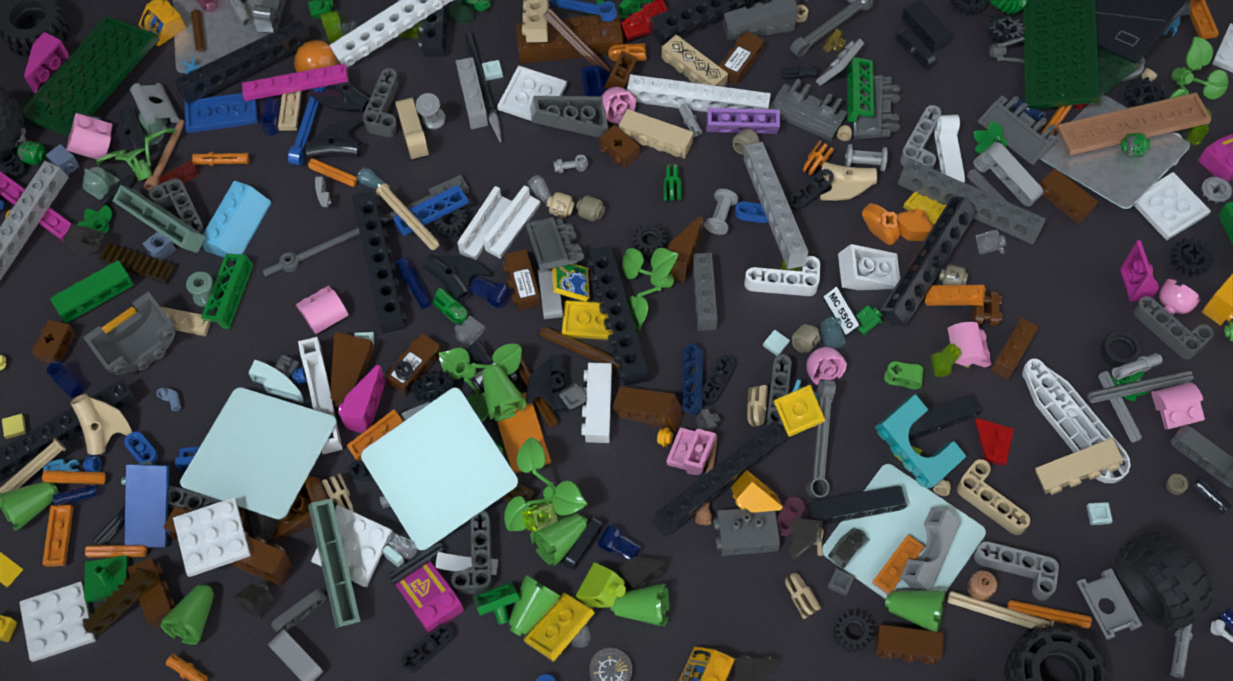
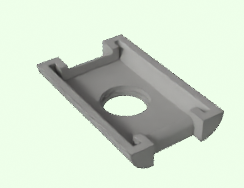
M137 83L130 88L146 124H154L157 118H170L172 123L180 122L162 84L156 83V85L140 86ZM158 97L161 100H163V102L160 104L152 103L149 100V98Z
M1112 568L1101 573L1102 578L1089 583H1087L1086 579L1076 582L1106 640L1114 638L1115 632L1129 627L1133 631L1142 626ZM1108 598L1114 603L1115 609L1112 613L1106 614L1100 610L1098 604L1101 599Z

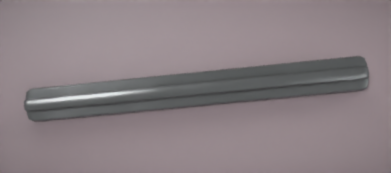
M1187 370L1090 391L1087 394V398L1090 403L1191 382L1194 376L1191 371Z

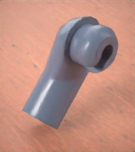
M159 388L157 390V397L170 402L172 411H179L181 409L179 396L176 391L169 388Z

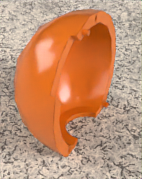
M312 40L304 43L294 57V67L297 72L339 65V61L332 48L324 41Z

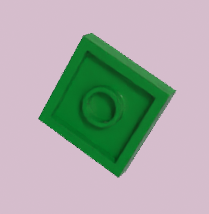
M126 555L85 562L84 600L86 603L105 600L107 596H112L113 590L118 591V585H124V579H129L127 568L129 567V558Z
M512 582L473 596L479 615L494 611L498 624H504L510 620L506 605L520 600Z

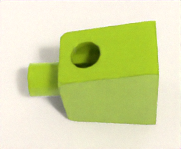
M593 563L575 597L588 607H612L617 597L624 596L626 591L625 583L612 570Z

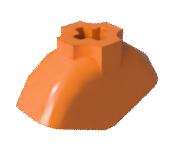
M873 203L868 204L864 208L862 216L869 230L886 244L893 245L900 238V228L897 223L898 216L894 211L888 212L885 208Z
M917 208L897 214L900 235L908 241H924L933 224L928 219V215L925 214L924 210Z

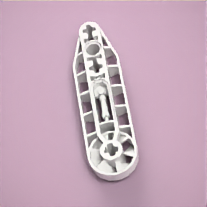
M1038 359L1029 360L1023 368L1022 376L1027 383L1037 408L1074 453L1080 450L1073 440L1083 450L1113 438L1125 462V465H1120L1121 468L1118 469L1122 476L1116 477L1113 472L1106 470L1101 472V476L1096 479L1104 483L1121 481L1130 469V458L1126 451L1068 381L1046 367L1042 361ZM1048 410H1050V412L1055 416L1058 422L1053 418V416L1049 413ZM1060 425L1063 426V428L1068 432V434H1069L1071 437H1069V436L1066 434V432L1062 429V427H1061Z

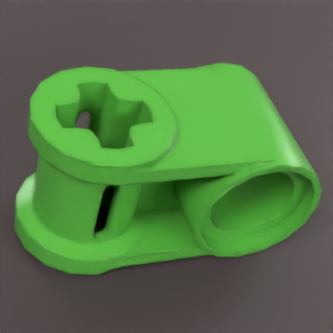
M898 361L889 364L884 375L886 383L909 389H920L922 387V366Z

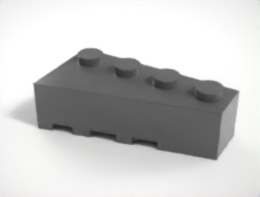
M772 0V2L763 5L762 2L757 3L750 9L744 7L724 13L723 26L727 40H737L746 31L755 36L794 31L798 10L796 1Z
M533 96L530 105L532 123L598 138L608 129L603 97Z

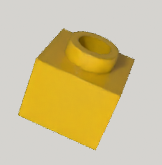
M0 615L1 641L9 643L17 625V622L12 618Z

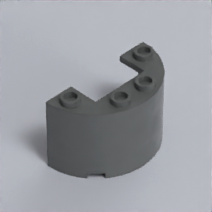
M149 292L133 302L138 312L106 334L98 326L83 337L110 373L120 375L145 370L149 364L165 355V351L174 339V324Z

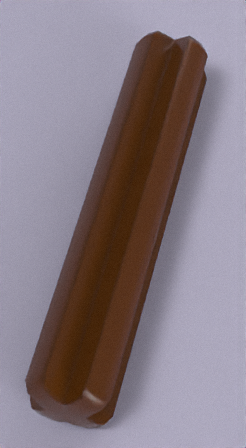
M193 9L191 11L195 50L203 52L206 50L202 14L200 10Z

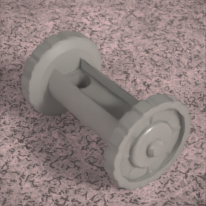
M431 93L421 95L417 99L416 109L422 115L424 126L431 130L441 128L445 123V114L440 109L438 98Z
M848 144L845 154V166L850 167L851 163L879 165L880 171H885L888 160L887 147H883L881 152L853 150L852 144Z
M718 189L714 195L718 204L713 218L706 219L704 227L711 233L724 235L729 229L728 224L725 222L729 208L736 205L739 198L733 191Z

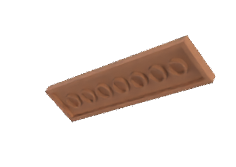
M1196 92L1057 125V131L1070 156L1121 144L1122 138L1129 133H1143L1148 138L1208 124L1211 121V117Z

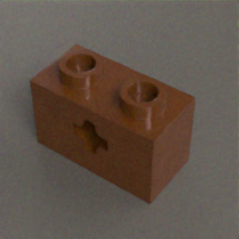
M622 50L604 87L607 89L612 87L624 88L637 58Z
M616 125L599 137L601 151L604 154H608L617 165H621L623 168H626L640 156V146Z
M48 319L46 325L41 330L38 341L33 346L32 354L38 361L60 366L76 333L70 325Z

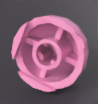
M623 87L609 88L601 96L603 97L606 118L611 123H620L627 109L631 111L635 109V98Z
M1167 279L1159 293L1160 302L1165 306L1164 309L1171 315H1174V313L1186 314L1191 312L1201 300L1198 299L1199 295L1186 285L1178 286L1175 285L1177 281Z
M823 347L815 350L809 356L806 370L810 379L818 385L821 379L832 380L836 377L839 379L844 374L847 364L837 350Z

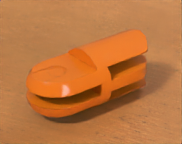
M645 44L613 45L608 50L609 58L613 61L617 60L622 50L636 57V61H646Z
M822 141L816 144L804 165V173L811 167L808 173L810 176L815 173L818 167L823 166L824 162L827 161L834 151V148L831 147L823 157L828 145L824 144L819 150Z

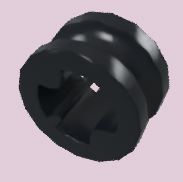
M400 361L395 365V373L398 379L405 381L412 377L413 369L408 361ZM407 368L408 372L405 371V374H401L400 369Z

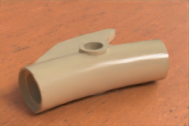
M824 162L822 169L831 170L834 180L831 185L832 190L822 194L820 199L837 201L854 198L877 183L876 168H854ZM823 174L822 178L828 182L829 175L824 176Z
M87 394L80 395L71 401L70 404L79 419L84 433L88 454L97 455L104 453L107 443L114 433L120 432L126 436L132 433L127 420L119 409L103 401L91 398Z

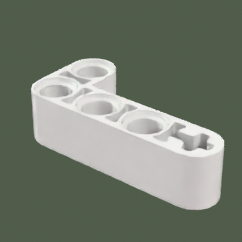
M940 115L935 126L934 136L941 173L965 183L957 138L960 127L959 116Z
M808 256L806 266H802L801 271L750 268L746 271L744 285L749 291L812 296L817 292L819 284L820 261L814 256Z

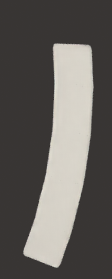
M438 552L436 568L450 571L472 570V557ZM482 558L477 561V564H483ZM492 559V575L497 573L498 559Z

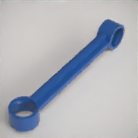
M549 0V6L600 15L603 21H611L617 16L615 5L610 1L597 5L575 0Z
M328 86L312 88V91L316 92L328 90ZM311 96L295 144L289 149V164L301 166L304 161L305 143L307 142L320 103Z

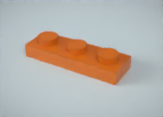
M1191 0L1186 8L1199 38H1217L1219 32L1205 0Z
M931 285L926 293L925 303L927 306L984 305L986 288L984 285Z
M394 409L346 446L356 460H362L361 454L364 449L404 421Z
M71 505L50 507L42 563L45 567L66 566L74 509Z
M907 535L875 577L872 584L890 595L900 582V576L907 561L916 560L925 546Z

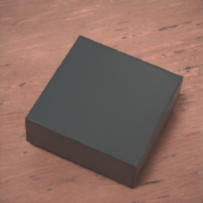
M836 568L827 588L847 596L855 576Z

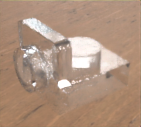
M998 229L976 235L980 255L999 250L1001 254L1005 253L1006 239L1004 235H1000Z
M469 316L461 326L456 325L454 327L455 336L460 342H466L471 345L483 333L485 326Z

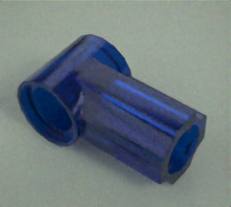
M268 98L264 101L263 114L260 116L265 134L270 136L279 132L278 121L281 104L280 101L274 98Z
M479 277L472 280L469 288L471 293L486 299L489 304L497 308L502 306L510 292L509 288L502 283L493 284Z
M56 361L48 365L47 374L70 398L77 397L82 393L84 386L61 362Z
M610 525L607 526L597 542L598 546L609 553L614 552L631 563L635 560L641 549V546L624 537L618 529Z

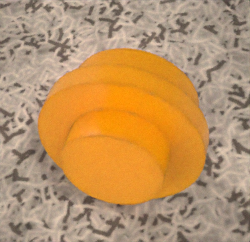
M665 427L659 430L657 442L662 447H667L668 444L672 443L673 433L670 431V428Z

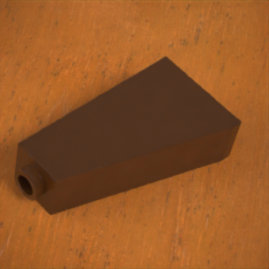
M335 332L330 398L336 408L339 409L340 404L344 403L346 395L365 377L375 350L372 340Z

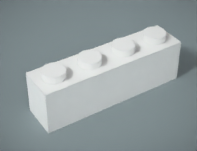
M588 363V370H584V381L587 382V388L584 387L583 389L587 397V403L582 408V417H586V423H582V435H585L586 442L609 443L612 363Z

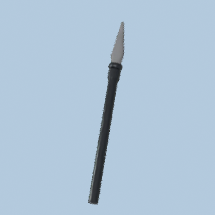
M466 32L465 36L474 60L486 104L487 115L499 142H501L500 121L496 115L497 110L490 96L472 33Z

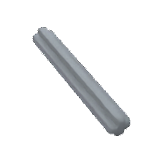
M1108 371L1100 373L1098 377L1104 388L1116 386ZM1123 398L1110 399L1132 443L1139 441L1142 436Z

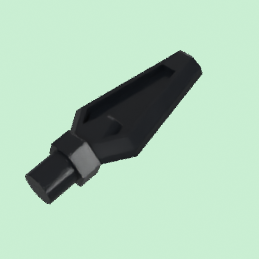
M129 175L108 187L107 193L99 203L102 206L111 203L120 185L130 188L136 179Z

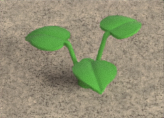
M1196 36L1193 37L1191 47L1186 56V64L1189 68L1178 67L1172 73V79L1182 89H1177L1173 92L1169 99L1188 95L1189 92L1184 85L1192 81L1206 85L1203 89V95L1208 99H1217L1226 92L1228 86L1226 72L1222 70L1213 71L1208 76L1207 82L1194 78L1191 72L1192 70H1200L1202 65L1209 64L1212 59L1213 49L1206 40Z
M167 128L154 132L145 137V148L135 149L129 153H124L126 150L111 152L96 160L97 165L99 166L108 158L117 156L115 157L116 160H126L133 172L135 171L138 181L152 176L149 166H151L149 142L160 134L167 132L177 133V130ZM146 151V163L144 159L138 161L135 155Z
M634 248L626 250L622 262L624 276L628 279H635L639 271L640 273L650 275L651 283L655 286V288L638 293L637 297L631 296L627 301L636 330L641 329V325L648 312V303L642 296L654 291H661V288H670L673 285L674 278L669 272L679 255L678 253L666 248H658L653 253L651 259L653 270L649 272L640 268L644 259L639 250Z
M517 344L501 346L494 352L492 357L495 366H500L506 375L514 373L520 364L522 348ZM454 348L449 351L440 352L439 358L443 371L449 372L453 380L463 377L464 381L475 391V394H470L466 399L480 421L483 422L488 416L485 393L480 394L470 379L475 376L476 368H485L488 365L470 364L469 353L463 348Z
M532 437L528 438L519 449L517 465L522 472L529 473L532 471L534 475L548 486L543 491L544 499L532 500L526 503L523 497L518 496L508 503L504 519L506 528L510 532L522 531L531 525L533 510L529 506L532 504L548 503L550 501L552 502V509L559 515L575 513L587 505L579 488L573 482L564 481L558 486H554L553 482L548 481L537 472L536 469L542 468L545 464V452L541 444Z

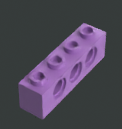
M708 108L706 115V132L739 133L746 128L759 134H777L780 127V110Z

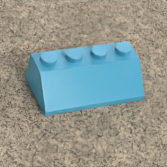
M234 181L203 233L206 236L202 243L205 251L221 257H225L226 253L243 255L269 209L271 201L251 186Z

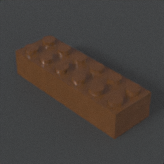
M618 13L616 18L611 21H603L600 15L562 19L597 56L608 55V50L611 46L623 44ZM549 21L548 42H526V35L522 34V24L525 23L515 24L520 64L584 58Z
M175 506L163 528L174 541L179 543L173 518L194 510L185 506L183 509ZM245 532L251 556L229 563V565L282 586L293 566L289 556L285 553V549L278 545L273 547L267 545V542L259 537L255 539L248 537L249 534Z

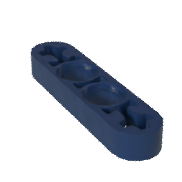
M694 343L688 344L683 352L682 409L691 415L698 414L702 408L703 350ZM695 366V371L690 374L691 368ZM695 383L694 390L690 392L691 385Z

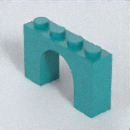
M915 394L907 397L881 420L875 428L878 430V435L891 446V451L903 461L904 467L914 474L917 483L927 489L934 487L966 455L954 441L945 443L930 458L922 457L912 449L908 438L910 427L928 410Z

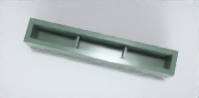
M120 185L113 202L181 248L198 253L206 238L205 235L137 190Z
M331 498L313 502L308 508L335 627L339 628L358 623L360 618L333 500Z

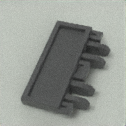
M883 75L873 76L874 115L873 117L858 115L854 122V139L890 137V132L899 131L900 125L896 122H899L900 116L898 114H891V103L899 102L900 96L898 93L901 87L899 85H891V77H883ZM864 77L860 78L864 84L868 83ZM864 90L860 91L864 97L868 96ZM864 103L860 105V109L869 110Z
M797 79L792 88L784 84L768 109L780 110V119L831 142L847 115V112L842 109L838 115L836 114L842 104V99L839 98L833 108L828 106L832 101L833 96L831 94L827 95L824 102L811 95L804 100L811 85L806 84L802 92L798 93L797 90L801 85L800 80Z
M1001 96L977 122L987 131L991 121L998 123L1003 128V137L1007 141V147L1031 166H1034L1056 142L1057 138L1051 134L1056 126L1051 124L1040 135L1037 132L1046 124L1047 119L1041 118L1031 128L1035 120L1024 113L1028 104H1021L1012 113L1010 110L1018 103L1019 98L1017 96L1013 97L1004 107L1008 99Z
M551 217L525 223L540 271L577 263L584 258L580 245H573L570 240L576 239L574 227L570 223L563 224L562 218L554 220Z

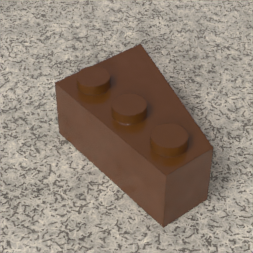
M619 387L613 405L620 418L638 421L663 429L667 427L670 428V431L677 433L684 416V410L673 393Z

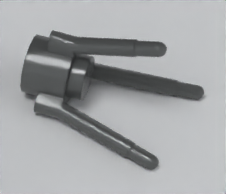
M1024 37L1003 43L991 44L989 47L991 58H996L997 62L1025 63L1024 59L1003 57L1007 53L1006 46L1022 42Z

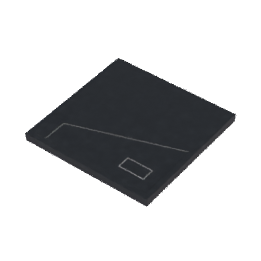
M1095 0L1098 48L1137 65L1191 0Z

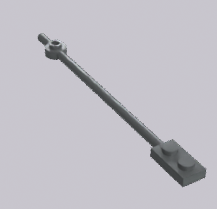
M459 175L428 189L429 196L405 207L410 209L456 185H459L464 194L469 192V188L462 176ZM393 211L384 215V223L393 220V217L398 214ZM357 227L297 255L292 252L284 253L280 257L279 263L262 270L265 277L282 269L286 272H293L299 267L300 261L360 235L359 228Z

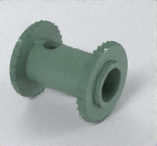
M195 272L189 276L186 282L187 290L193 294L194 303L204 308L213 288L212 277L206 272Z

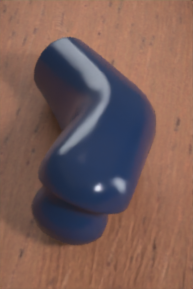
M1019 100L1013 109L1016 111L1025 101ZM1027 107L1024 111L1029 117L1038 121L1046 117L1044 112L1036 108Z

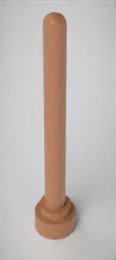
M180 119V122L176 124L175 129L177 133H172L153 176L147 178L144 184L148 191L160 185V176L185 125L183 119Z
M717 435L707 459L705 474L714 468ZM710 502L696 513V523L701 525L711 524Z

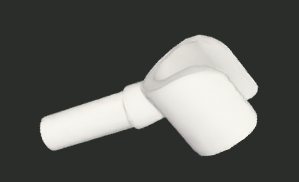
M1221 620L1213 621L1211 633L1222 635L1233 643V636L1224 630L1225 622Z

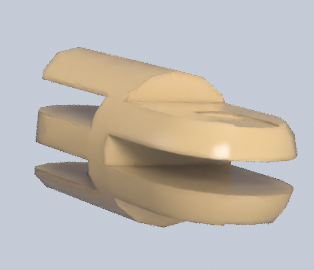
M767 385L749 387L747 418L749 424L753 427L761 426L765 422L768 397Z
M337 474V479L342 490L334 476L329 477L334 494L327 479L322 480L329 498H332L333 503L336 506L344 507L345 505L347 509L353 511V506L349 499L350 493L341 474Z
M791 573L790 576L785 578L786 586L792 595L791 598L803 619L815 613V610L821 609L811 589L806 586L799 574Z

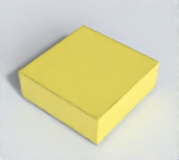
M22 414L2 419L3 432L6 439L26 434L25 421Z

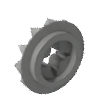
M1219 177L1207 178L1201 187L1203 196L1208 197V201L1213 200L1215 203H1224L1232 194L1230 184ZM1217 187H1219V191L1217 193H1213L1214 189H1217Z

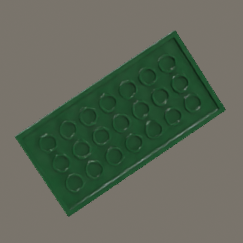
M1028 0L1023 8L1025 28V103L1028 104L1027 107L1044 109L1100 102L1095 0Z
M105 16L22 107L23 119L69 138L75 114L91 117L159 40L158 36L120 20Z

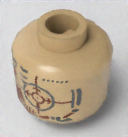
M556 192L553 197L549 196L546 206L549 207L551 215L566 218L567 215H571L575 202L572 201L571 196Z

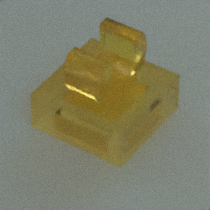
M836 28L822 49L829 52L833 48L839 52L846 43L844 39L839 38L842 31Z

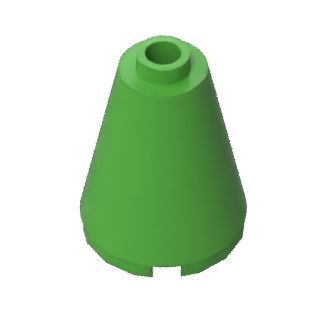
M494 364L486 366L482 372L490 419L494 418L495 421H502L516 415L515 411L518 409L523 411L526 407V400L501 367Z
M41 482L0 493V507L8 522L12 521L14 525L12 528L17 531L57 499L56 494L59 492L54 483Z
M574 514L536 528L530 534L532 544L536 542L538 555L547 564L555 566L576 544L588 526V522L584 516Z
M526 575L518 594L520 600L515 602L508 623L512 626L510 631L518 636H521L522 633L527 635L559 601L561 596Z
M656 584L627 591L623 597H617L613 606L610 607L611 611H614L616 616L658 626H666L668 617L664 616L666 610H669L668 589L664 588L666 584Z
M206 584L196 585L163 618L161 628L174 639L176 636L183 638L181 642L196 645L201 639L214 599L213 589Z
M892 591L891 595L887 594L885 607H889L888 611L930 631L938 632L943 614L942 601L944 602L945 591Z

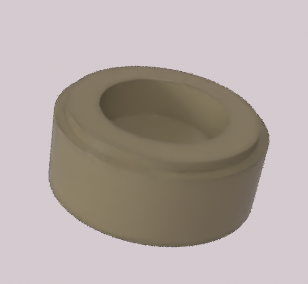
M1172 474L1166 480V488L1170 493L1180 495L1188 488V481L1181 474Z

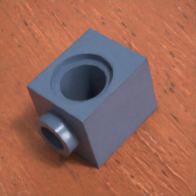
M61 144L46 154L51 164L60 167L67 176L79 167L74 156L69 151H66Z
M156 232L142 243L147 253L159 261L165 260L176 251L174 242L159 232Z

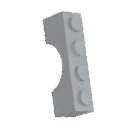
M473 57L456 60L470 128L475 129L488 126L487 114Z
M931 507L924 522L927 533L925 551L917 560H908L900 576L912 590H931L960 524V521L948 508Z

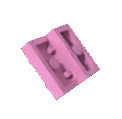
M76 113L66 151L94 159L106 155L111 140L112 124Z
M329 286L296 304L298 310L315 334L348 316L341 300Z
M963 322L948 327L955 363L964 366L976 364L985 368L991 365L990 352L986 342L987 337L984 330L979 329L978 323Z
M1188 382L1151 392L1156 411L1160 410L1165 429L1205 420L1200 401H1203V397L1195 384Z
M680 428L667 458V465L687 471V474H701L715 442L716 434L701 429L692 431Z

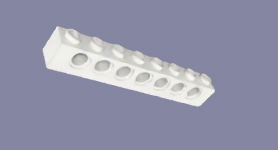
M400 0L332 43L330 47L341 64L345 63L347 67L351 66L359 59L367 56L378 47L383 46L392 38L397 37L403 31L411 28L414 24L427 18L430 14L453 0Z
M630 75L627 88L635 98L636 103L679 108L681 104L687 103L691 110L707 112L708 108L768 109L770 93Z

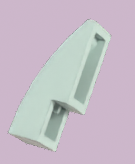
M254 360L249 370L252 381L263 384L268 394L301 404L304 403L301 392L284 374L263 362Z

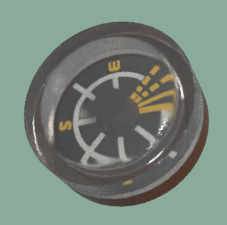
M606 648L600 650L590 662L591 681H631V661L619 649Z

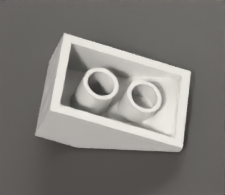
M850 244L838 253L843 288L853 290L894 289L900 280L896 253Z

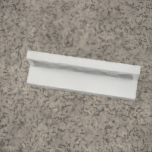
M523 186L483 239L485 251L501 259L526 226L525 223L529 222L540 207L541 202L530 196L529 187Z
M496 186L493 188L459 239L458 247L460 254L476 261L485 248L483 239L512 202L501 196L500 188Z

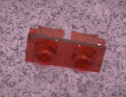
M192 160L174 170L164 175L162 174L159 180L161 183H164L171 179H179L182 183H185L198 176L199 173Z

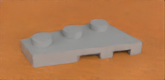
M858 39L856 42H849L844 47L845 49L837 55L838 58L830 64L816 82L821 86L843 70L864 45V42L861 39Z

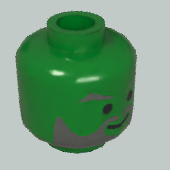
M1129 133L1121 140V151L1127 157L1144 156L1146 151L1150 149L1149 138L1146 139L1143 133Z
M25 141L18 147L17 154L23 163L39 166L47 158V151L41 143Z

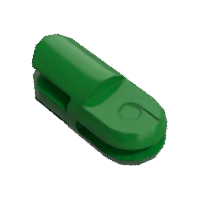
M671 164L666 167V178L663 181L664 201H668V188H670L671 201H675V188H677L678 201L681 200L682 180L679 178L678 165L676 164L673 166V176Z
M439 288L432 304L456 324L464 323L468 316L467 310L446 290Z

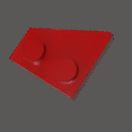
M976 418L974 425L979 433L978 439L983 448L984 460L1005 466L1014 429Z

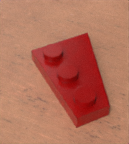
M654 0L646 4L638 13L635 12L620 23L621 31L626 41L652 33L649 29L650 18L668 11L663 0Z

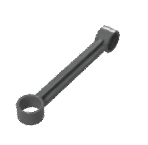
M860 0L854 1L805 38L800 37L795 40L790 50L797 57H802L811 45L856 12L870 9L873 5V0L867 3Z
M821 379L817 387L819 406L826 421L817 425L813 479L809 480L806 485V491L812 498L825 497L830 489L829 483L825 479L831 400L835 395L836 384L835 381ZM815 481H819L823 486L821 495H817L813 491V483Z

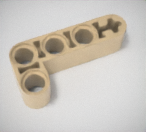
M413 97L396 101L397 111L411 159L429 155Z
M976 460L960 480L957 486L958 494L1010 533L1021 535L1030 524L1029 515L984 483L991 467L985 460ZM975 469L981 470L983 474L977 473ZM964 483L970 484L972 489L966 488ZM981 495L986 496L989 501H984ZM997 508L1004 509L1006 513H1000Z

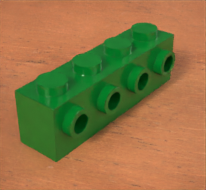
M118 260L109 264L104 269L91 274L88 278L73 284L70 288L57 293L50 300L67 324L131 288L134 284Z

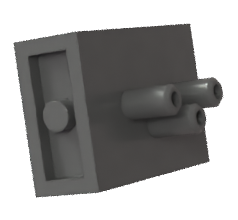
M748 509L717 511V518H713L714 530H718L719 537H716L717 550H721V556L775 552L779 550L780 542L775 511L751 513Z

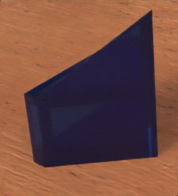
M598 64L582 67L581 84L585 96L601 97L608 90L604 86L610 72Z

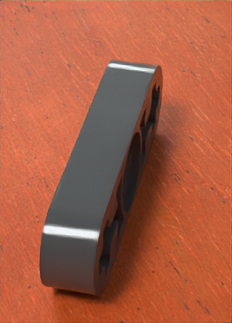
M321 588L314 590L277 617L271 624L272 628L277 634L283 629L287 631L327 601L328 596Z

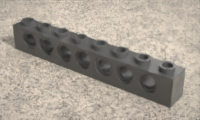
M908 159L898 181V185L913 192H918L922 196H927L931 200H937L938 203L947 205L951 197H967L977 211L973 217L974 219L1032 245L1046 220L1041 216L911 159Z

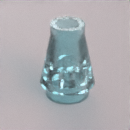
M363 167L357 175V180L360 184L376 190L380 185L385 184L370 168Z

